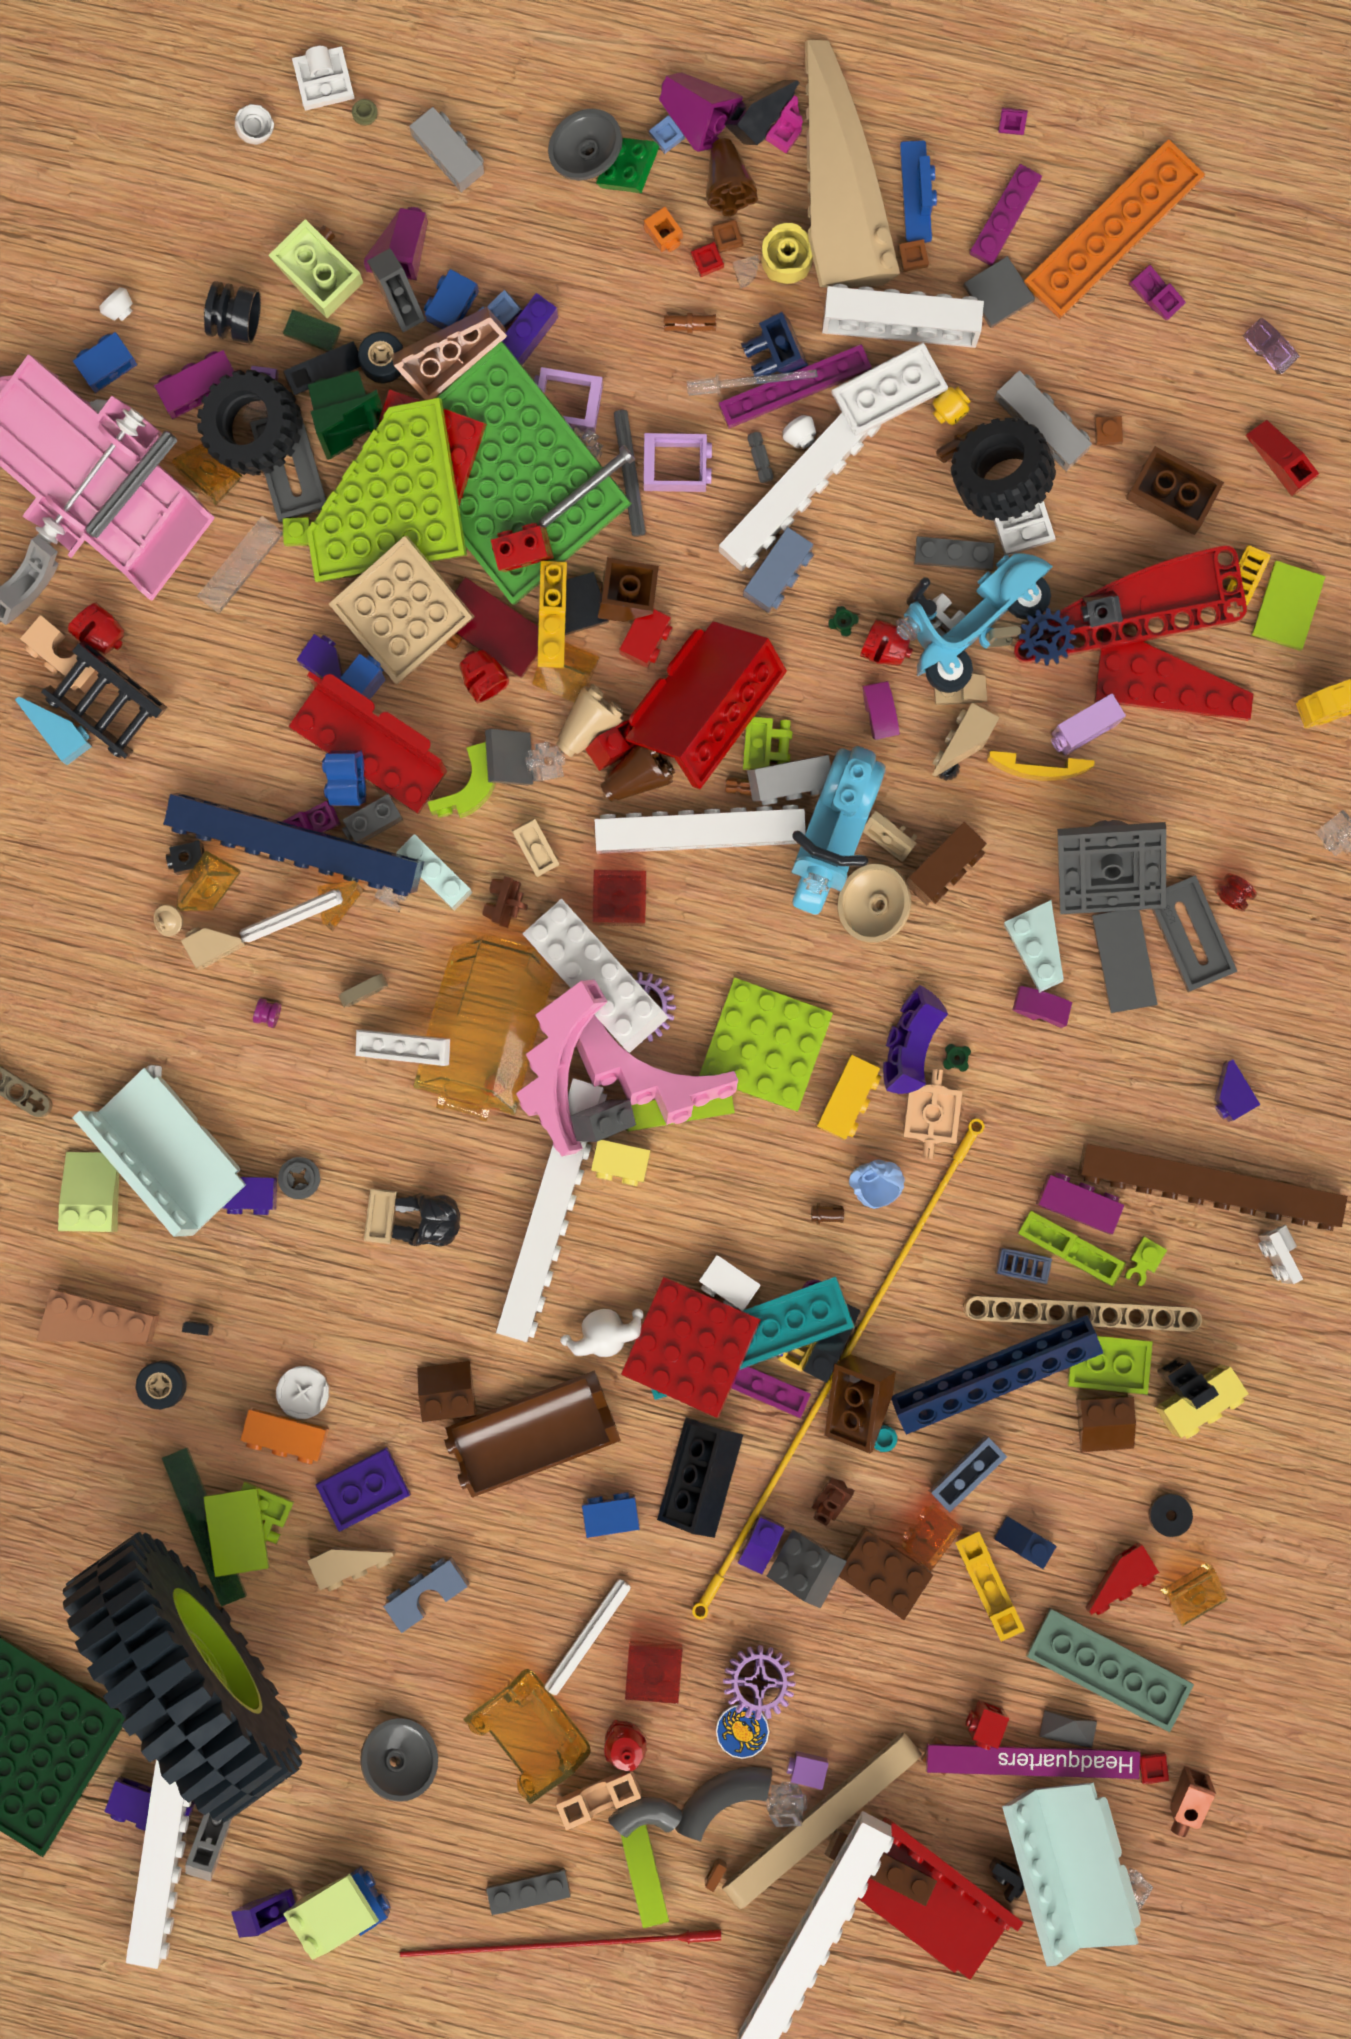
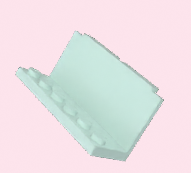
M143 1068L99 1112L79 1111L72 1117L173 1237L193 1236L246 1186L237 1174L241 1169L210 1132L203 1126H200L197 1122V1117L161 1077L154 1078L146 1068Z
M1094 1782L1029 1789L1002 1806L1046 1966L1058 1965L1080 1948L1138 1944L1135 1928L1141 1922L1139 1910L1125 1865H1120L1118 1859L1121 1856L1122 1850L1106 1797H1097Z

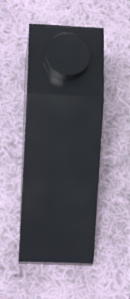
M847 1304L855 1325L861 1310ZM852 1329L817 1341L802 1370L827 1383L834 1370V1364L838 1362Z

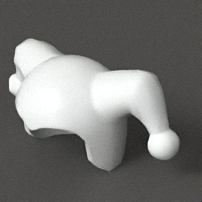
M610 1309L595 1310L583 1320V1338L581 1340L573 1341L569 1335H563L560 1342L562 1345L568 1346L575 1356H586L589 1354H595L599 1357L613 1356L623 1348L625 1342L632 1341L640 1336L643 1311L635 1309L632 1312L633 1320L629 1324H623L616 1312Z

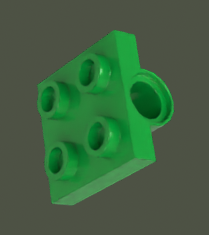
M622 138V147L617 159L605 172L598 176L596 184L602 189L642 193L660 146L655 141Z

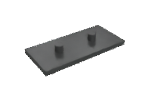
M1140 910L1114 911L1092 915L1110 1013L1158 1005Z

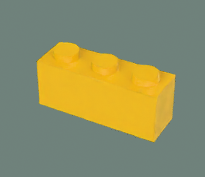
M851 1055L816 1127L844 1141L848 1136L853 1138L859 1125L855 1120L859 1112L865 1113L870 1103V1099L866 1097L870 1089L876 1090L882 1076L878 1075L880 1068Z

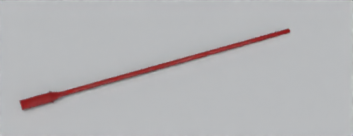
M721 1929L687 1930V1932L679 1935L401 1951L400 1957L678 1940L689 1944L692 1942L722 1941Z

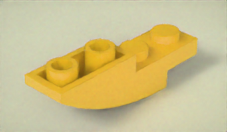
M541 561L537 667L564 668L567 562Z

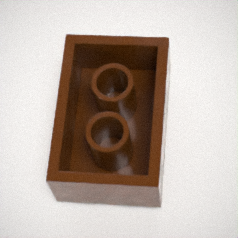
M1155 446L1126 500L1195 535L1203 524L1224 482Z
M963 822L907 879L906 882L909 889L926 906L931 901L936 904L948 892L946 886L949 883L954 886L967 872L964 868L968 864L973 867L983 857L985 852L982 849L987 843L969 825Z
M864 1527L844 1557V1560L847 1562L838 1576L905 1620L933 1577V1574Z

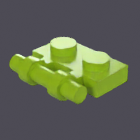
M753 717L746 727L743 770L767 767L770 761L777 762V764L790 762L791 754H788L789 740H792L793 734L790 731V720H780V729H772L773 718ZM771 738L779 739L778 752H770Z
M245 1481L241 1490L258 1488L262 1519L266 1520L263 1525L265 1540L277 1544L281 1534L271 1531L274 1524L282 1528L285 1526L294 1501Z

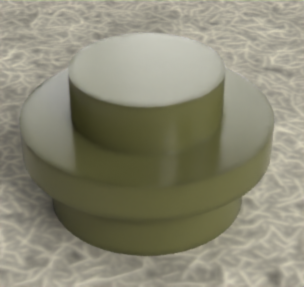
M361 99L353 105L352 116L356 123L367 126L376 120L378 111L372 101Z

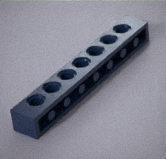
M1088 1315L899 1392L892 1396L891 1401L907 1435L1101 1355L1103 1350Z

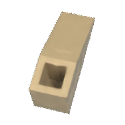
M974 703L970 705L968 711L962 709L955 722L959 724L957 731L951 729L944 742L948 745L946 751L940 750L932 763L937 766L932 775L936 777L981 750L1000 717Z
M333 1547L310 1558L307 1562L319 1589L328 1588L330 1592L344 1585L342 1580L352 1576L353 1580H356L368 1574L366 1569L376 1565L377 1569L390 1564L392 1562L391 1557L396 1552L392 1549Z

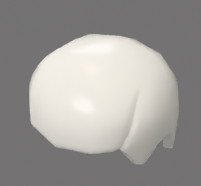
M249 104L238 111L235 117V129L243 141L257 145L264 143L272 134L274 121L270 113L261 105Z

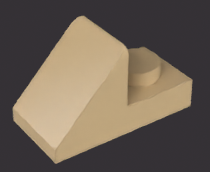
M972 674L967 685L957 692L945 693L934 688L935 706L987 702L986 676Z

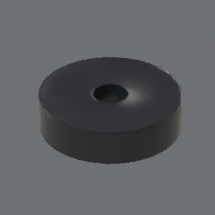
M1166 1493L1158 1496L1152 1502L1149 1508V1520L1152 1527L1158 1533L1167 1537H1177L1184 1534L1190 1528L1193 1512L1190 1504L1183 1497L1173 1493ZM1170 1510L1175 1512V1517L1172 1520H1168L1166 1517L1167 1512Z

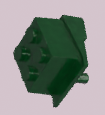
M359 371L343 372L337 377L330 379L321 378L312 384H308L313 410L310 412L316 434L327 460L354 446L353 441L368 432L372 433L378 427L383 410L377 389L366 394Z

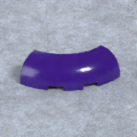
M921 985L913 991L900 1009L903 1014L897 1027L892 1026L886 1046L889 1047L888 1060L883 1062V1077L886 1090L892 1093H911L926 1085L924 1064L927 1049L936 1029L948 1015L945 1006L939 998Z

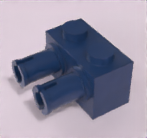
M783 312L760 322L762 334L741 343L748 359L767 348L772 353L770 358L751 366L757 381L777 371L785 376L808 366L790 320Z

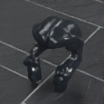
M423 1193L416 1194L413 1197L396 1198V1211L402 1213L414 1210L420 1211L422 1220L419 1224V1229L394 1225L392 1238L408 1242L411 1246L431 1244L442 1247L453 1242L460 1229V1212L454 1199L445 1194L430 1196Z

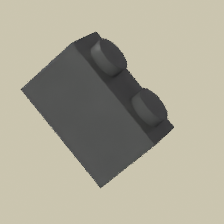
M610 1099L570 1116L576 1141L597 1142L636 1125L630 1100Z

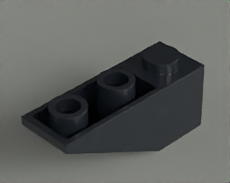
M782 80L738 103L724 125L744 145H758L766 138L768 129L780 117V111L786 102L792 99L795 89L800 82L798 80Z
M354 341L284 370L283 374L293 396L308 390V384H312L318 379H330L339 376L343 372L361 367L357 347Z

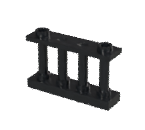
M80 642L72 651L77 655V662L56 689L50 685L44 688L41 693L46 696L45 700L50 705L63 709L109 746L108 750L113 755L125 759L134 752L127 744L148 717L158 718L168 707L87 642ZM91 666L98 672V678L76 706L64 695L83 670ZM112 683L119 689V695L100 720L96 722L85 712L106 684ZM133 700L140 705V711L118 739L107 731L106 728L125 703Z

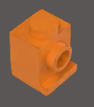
M663 207L644 220L645 232L649 234L661 253L666 249L668 252H672L680 246V240L683 239V231L666 207ZM667 232L669 235L662 238L660 234Z

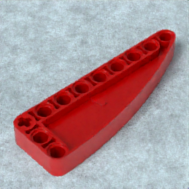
M1219 546L1176 557L1129 574L1084 596L1088 597L1114 591L1119 596L1122 622L1116 621L1090 627L1087 622H1083L1080 607L1084 606L1083 598L1060 611V618L1063 619L1068 616L1067 626H1075L1070 631V634L1082 635L1085 640V644L1080 648L1066 649L1068 656L1236 624L1244 618L1247 612L1237 552L1233 547ZM1220 553H1228L1232 559L1231 564L1221 565L1218 562V555ZM1224 579H1233L1236 583V589L1234 591H1226L1222 586ZM1231 604H1234L1235 608H1240L1241 612H1238L1237 617H1234L1233 613L1227 612L1231 608ZM1100 608L1097 614H1104L1106 608ZM1205 609L1212 610L1215 615L1214 621H1203L1201 612ZM1179 614L1185 615L1189 620V624L1184 628L1178 627L1174 622V618ZM1153 619L1159 620L1163 625V629L1158 633L1152 632L1148 627V623ZM1047 620L1048 625L1055 628L1061 626L1055 621ZM1127 624L1133 625L1137 630V634L1132 638L1123 635L1122 628ZM1038 626L1030 632V638L1037 635L1039 631ZM1101 629L1107 630L1111 635V639L1106 643L1099 642L1096 638V633ZM1044 631L1043 637L1040 640H1050L1055 634H1048L1047 631ZM1065 636L1057 641L1059 644L1058 651L1065 643ZM1019 640L1014 647L1016 660L1023 664L1034 663L1035 656L1027 659L1019 655L1018 649L1025 643V640ZM1034 648L1041 654L1049 655L1044 648Z

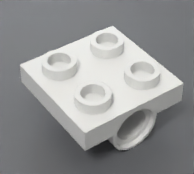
M315 46L308 49L305 55L292 58L305 111L355 99L342 46L329 50L325 46Z
M1044 501L1041 504L1038 502L1035 505L1036 508L1030 513L1028 511L1022 513V517L1016 519L1009 517L1008 521H999L998 518H995L994 523L1005 555H1011L1055 541L1056 538Z
M1283 1225L1259 1235L1258 1237L1261 1241L1258 1243L1259 1248L1265 1257L1269 1256L1273 1264L1270 1269L1277 1281L1281 1280L1285 1284H1295L1303 1280L1289 1253L1297 1245L1287 1226Z

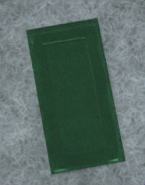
M292 309L283 334L286 337L328 352L335 348L341 328Z

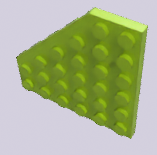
M441 398L393 406L387 409L383 415L384 418L376 430H373L356 460H353L344 473L342 481L336 490L332 491L322 506V511L316 520L312 521L307 529L315 582L319 583L363 574L404 536H408L429 562L467 556Z

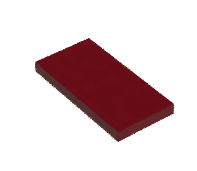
M465 577L455 593L475 617L456 634L478 650L487 651L500 665L522 679L538 656V626Z

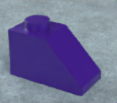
M314 634L297 658L298 663L321 679L327 674H332L338 679L343 675L339 653L334 647L336 643L325 635H322L320 638Z
M1233 1059L1223 1064L1215 1101L1217 1102L1215 1108L1222 1119L1226 1118L1228 1122L1234 1121L1260 1105Z
M759 1514L738 1564L763 1574L785 1529L784 1525Z
M286 1889L262 1897L231 1911L239 1938L259 1936L286 1922L287 1919L283 1913L295 1904L292 1890Z

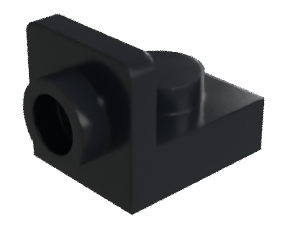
M994 1857L989 1865L991 1872L994 1873L992 1877L1003 1885L1010 1883L1004 1892V1896L1011 1903L1014 1898L1018 1899L1024 1891L1025 1887L1021 1873Z

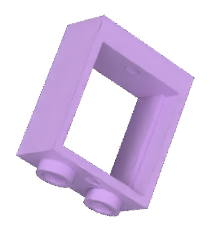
M541 367L540 376L535 375L534 381L544 394L547 380L590 386L585 419L563 417L575 432L595 435L603 389V377Z
M644 433V491L706 492V484H711V468H706V458H712V443H707V434ZM655 447L700 448V481H654Z
M1110 694L1059 724L1051 734L1053 737L1051 742L1057 752H1062L1066 756L1117 726L1126 715L1114 695Z

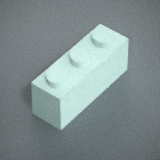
M415 834L396 852L400 855L424 861L421 879L454 911L473 893Z

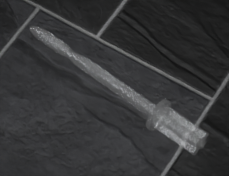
M816 369L720 380L719 374H716V377L687 380V392L689 396L710 393L721 395V388L815 378L818 375Z

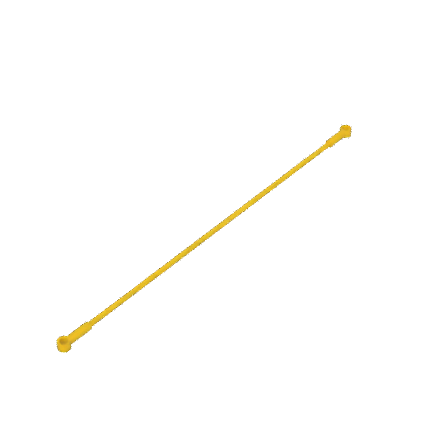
M973 1119L968 1123V1131L952 1158L954 1159L840 1360L851 1354L958 1164L964 1160L977 1135L984 1131L985 1126L982 1120ZM973 1122H978L981 1125V1129L978 1132L972 1130ZM833 1372L719 1572L713 1576L700 1601L693 1605L692 1613L695 1618L704 1619L708 1615V1607L725 1579L723 1576L830 1391ZM703 1606L705 1613L697 1615L695 1613L696 1607Z

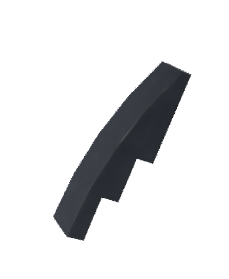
M1177 1357L1157 1370L1161 1378L1196 1410L1219 1395L1214 1385L1207 1383L1202 1373L1197 1372L1190 1361L1181 1357Z

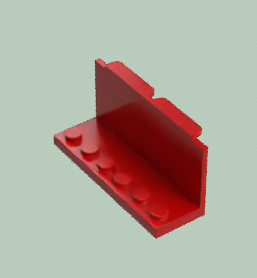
M712 621L705 632L699 628L694 630L668 665V677L666 679L659 678L631 714L629 723L632 726V730L625 739L627 742L675 758L692 787L701 789L786 674L787 670L769 638Z
M309 671L307 677L315 689L288 727L326 753L330 751L362 750L364 779L419 814L447 773L442 760L428 751L431 747L430 740L389 712H382L379 717L373 713L375 705L371 700L334 675L327 674L321 679Z
M884 1817L882 1821L891 1825V1833L894 1838L890 1850L885 1854L937 1880V1883L926 1906L871 1878L867 1880L868 1887L864 1896L857 1899L953 1973H956L958 1970L971 1980L1005 1929L1008 1931L1012 1927L1018 1932L1024 1922L898 1825Z

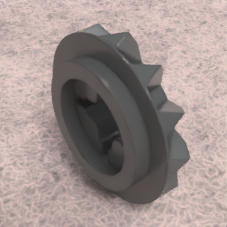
M303 1157L292 1158L285 1162L278 1174V1183L285 1195L293 1199L310 1197L317 1191L321 1181L318 1167L311 1160ZM306 1168L304 1178L309 1185L299 1183L293 1188L296 1179L290 1172L300 1174Z

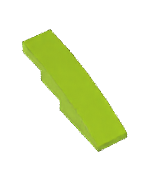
M732 1095L724 1099L716 1098L710 1100L707 1104L700 1107L694 1105L691 1117L685 1122L735 1113ZM651 1100L643 1105H631L636 1125L628 1128L627 1132L666 1126L656 1100Z
M643 1825L634 1830L628 1838L621 1835L644 1929L670 1921L647 1825Z

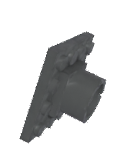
M1104 820L1096 822L1090 827L1057 829L1060 915L1166 908V822L1127 824L1120 820Z

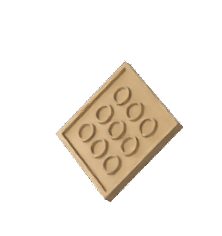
M404 536L329 603L373 658L381 664V667L395 684H399L475 617L408 536Z

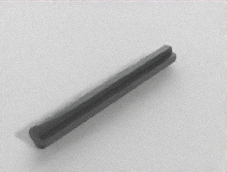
M627 410L615 411L614 420L619 449L625 445L634 456ZM634 460L631 464L626 462L622 465L626 496L632 503L628 507L632 536L639 537L645 535L646 532Z
M168 431L163 432L88 523L85 530L89 535L95 538L100 536L175 445L177 439L172 433Z

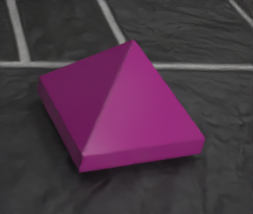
M1002 107L998 133L1024 135L1028 110Z

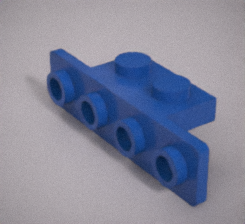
M925 141L901 142L900 154L906 242L924 239L925 243L931 242V212L933 206H937V192L932 190L931 181H935V165H930V156H927Z

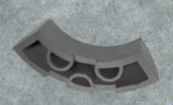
M740 1767L723 1774L720 1773L709 1779L688 1799L682 1809V1819L675 1830L683 1836L701 1841L709 1823L726 1807L746 1800L767 1802L772 1769Z

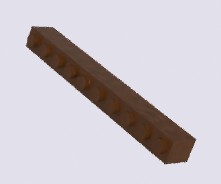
M1088 1143L1083 1145L1078 1171L1079 1176H1084V1182L1099 1184L1100 1180L1109 1181L1110 1187L1125 1189L1126 1185L1136 1187L1135 1192L1151 1195L1153 1190L1162 1192L1161 1197L1177 1200L1178 1196L1188 1197V1203L1203 1205L1204 1201L1213 1202V1208L1229 1210L1230 1206L1240 1208L1239 1213L1255 1216L1257 1211L1266 1213L1265 1218L1281 1221L1282 1217L1292 1218L1291 1223L1307 1226L1308 1222L1317 1223V1229L1333 1231L1334 1227H1342L1348 1198L1345 1195Z

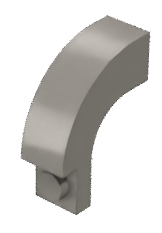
M39 535L31 539L25 559L16 573L0 586V621L5 625L22 614L36 600L58 567V563L55 561L58 552Z

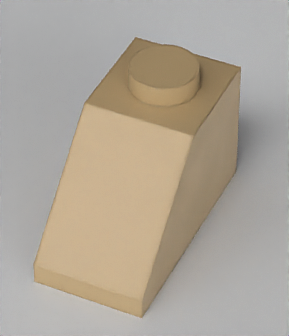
M199 927L185 934L186 938L181 940L195 968L198 970H202L246 946L245 942L238 937L206 928L200 930Z

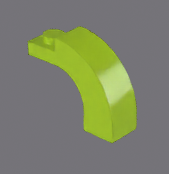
M486 742L467 747L472 765V774L468 784L456 794L429 801L428 805L432 815H438V818L453 814L452 810L457 809L460 818H463L477 811L489 799L496 783L488 782Z

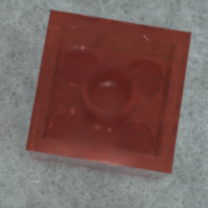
M594 870L593 925L646 927L647 871Z
M629 1641L625 1700L679 1704L683 1645Z

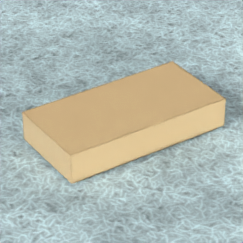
M370 1189L364 1241L391 1244L397 1198L396 1191Z

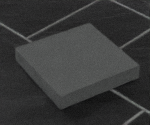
M1008 256L969 279L963 285L969 296L976 297L979 301H984L983 317L990 328L1035 301L1034 296Z
M499 729L485 730L488 782L532 785L533 768L530 733Z

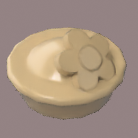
M168 904L157 908L154 913V924L158 932L169 937L180 932L184 920L180 910Z

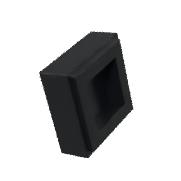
M186 1321L183 1323L182 1332L210 1336L213 1333L214 1326L207 1323Z

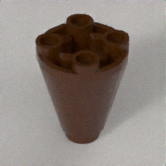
M722 138L712 144L710 151L706 200L711 209L722 212L724 216L728 217L735 215L738 210L748 205L755 204L758 201L756 184L735 145L732 144L730 139Z
M636 745L605 777V781L601 783V788L611 802L615 799L621 800L671 784L675 769L668 759L663 760L659 752Z

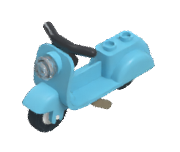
M1015 553L1009 557L1006 554L996 564L998 569L993 574L988 571L977 582L980 586L976 592L983 600L943 636L936 632L930 622L937 614V605L934 601L927 600L923 595L930 585L929 578L923 577L906 600L909 607L904 614V618L896 621L898 626L896 630L904 640L910 639L914 641L917 638L924 648L918 660L917 676L926 673L931 686L941 692L952 693L964 688L970 681L973 672L972 660L967 652H965L970 645L979 638L980 645L986 649L1009 646L1013 642L1012 637L1018 636L1021 633V629L1018 626L990 628L999 618L1009 611L1015 617L1027 620L1028 615L1036 618V610L1043 614L1048 608L1051 592L1049 585L1043 577L1053 567L1051 564L1034 555Z
M855 746L851 751L841 748L836 752L806 834L804 835L798 830L792 834V838L801 846L791 873L801 876L792 901L793 906L815 915L819 914L822 911L830 888L840 892L843 889L849 867L866 866L868 864L866 856L854 855L885 775V765L882 762L876 761V755L871 750Z

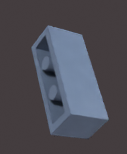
M787 527L744 589L743 597L767 613L772 608L777 610L785 598L782 594L787 586L792 588L800 575L797 572L802 565L807 567L814 556L812 553L813 543Z
M985 1435L928 1491L950 1513L1007 1456Z

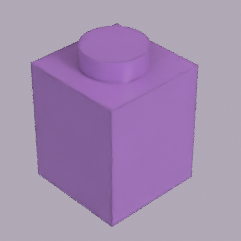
M796 1751L795 1757L789 1758L787 1774H791L790 1779L792 1783L823 1790L829 1764L828 1759Z

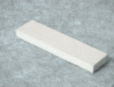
M364 1029L356 1030L355 1056L440 1066L449 1065L450 1039Z

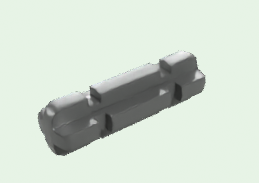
M760 432L751 433L748 435L749 446L752 447L751 453L756 470H759V480L761 483L770 482L773 480L772 469L769 468L770 462L765 445H762V435Z

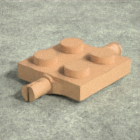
M932 1069L931 1084L908 1093L903 1137L918 1139L924 1142L922 1158L927 1159V1156L928 1159H933L935 1144L941 1142L956 1144L962 1091L950 1090L941 1086L944 1070Z

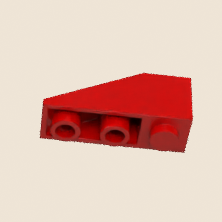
M1265 420L1245 435L1292 497L1311 484L1319 475V472L1306 455L1268 420Z
M629 719L597 736L585 749L599 771L625 757L636 746V744L627 742L625 739L632 730Z
M1138 1542L1115 1556L1086 1606V1610L1091 1615L1094 1613L1097 1615L1104 1613L1110 1608L1109 1604L1116 1599H1119V1601L1125 1600L1133 1594L1132 1590L1137 1586L1145 1587L1156 1580L1154 1576L1160 1572L1142 1544Z

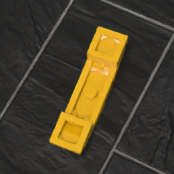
M990 751L987 755V761L1000 770L1017 777L1037 781H1056L1076 777L1091 770L1095 763V760L1068 758L1065 762V768L1015 764L1016 753Z
M978 1531L955 1542L1000 1641L1002 1642L1024 1632L1023 1624L1007 1594L980 1532Z

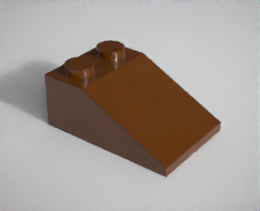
M852 1354L835 1363L824 1436L869 1454L872 1453L893 1396L896 1371Z

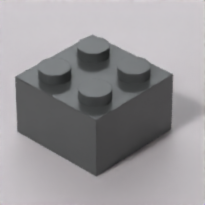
M792 1530L766 1577L802 1601L821 1609L847 1561L812 1538Z

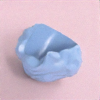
M880 1159L860 1165L853 1170L849 1177V1185L854 1189L857 1199L864 1206L873 1209L887 1206L895 1201L901 1194L905 1182L903 1173L898 1165Z

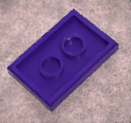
M388 1447L315 1484L339 1532L411 1495Z

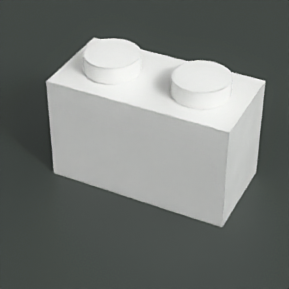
M718 1255L715 1256L699 1280L703 1284L700 1289L712 1297L717 1293L725 1299L723 1301L724 1304L736 1309L739 1308L741 1311H744L761 1286Z

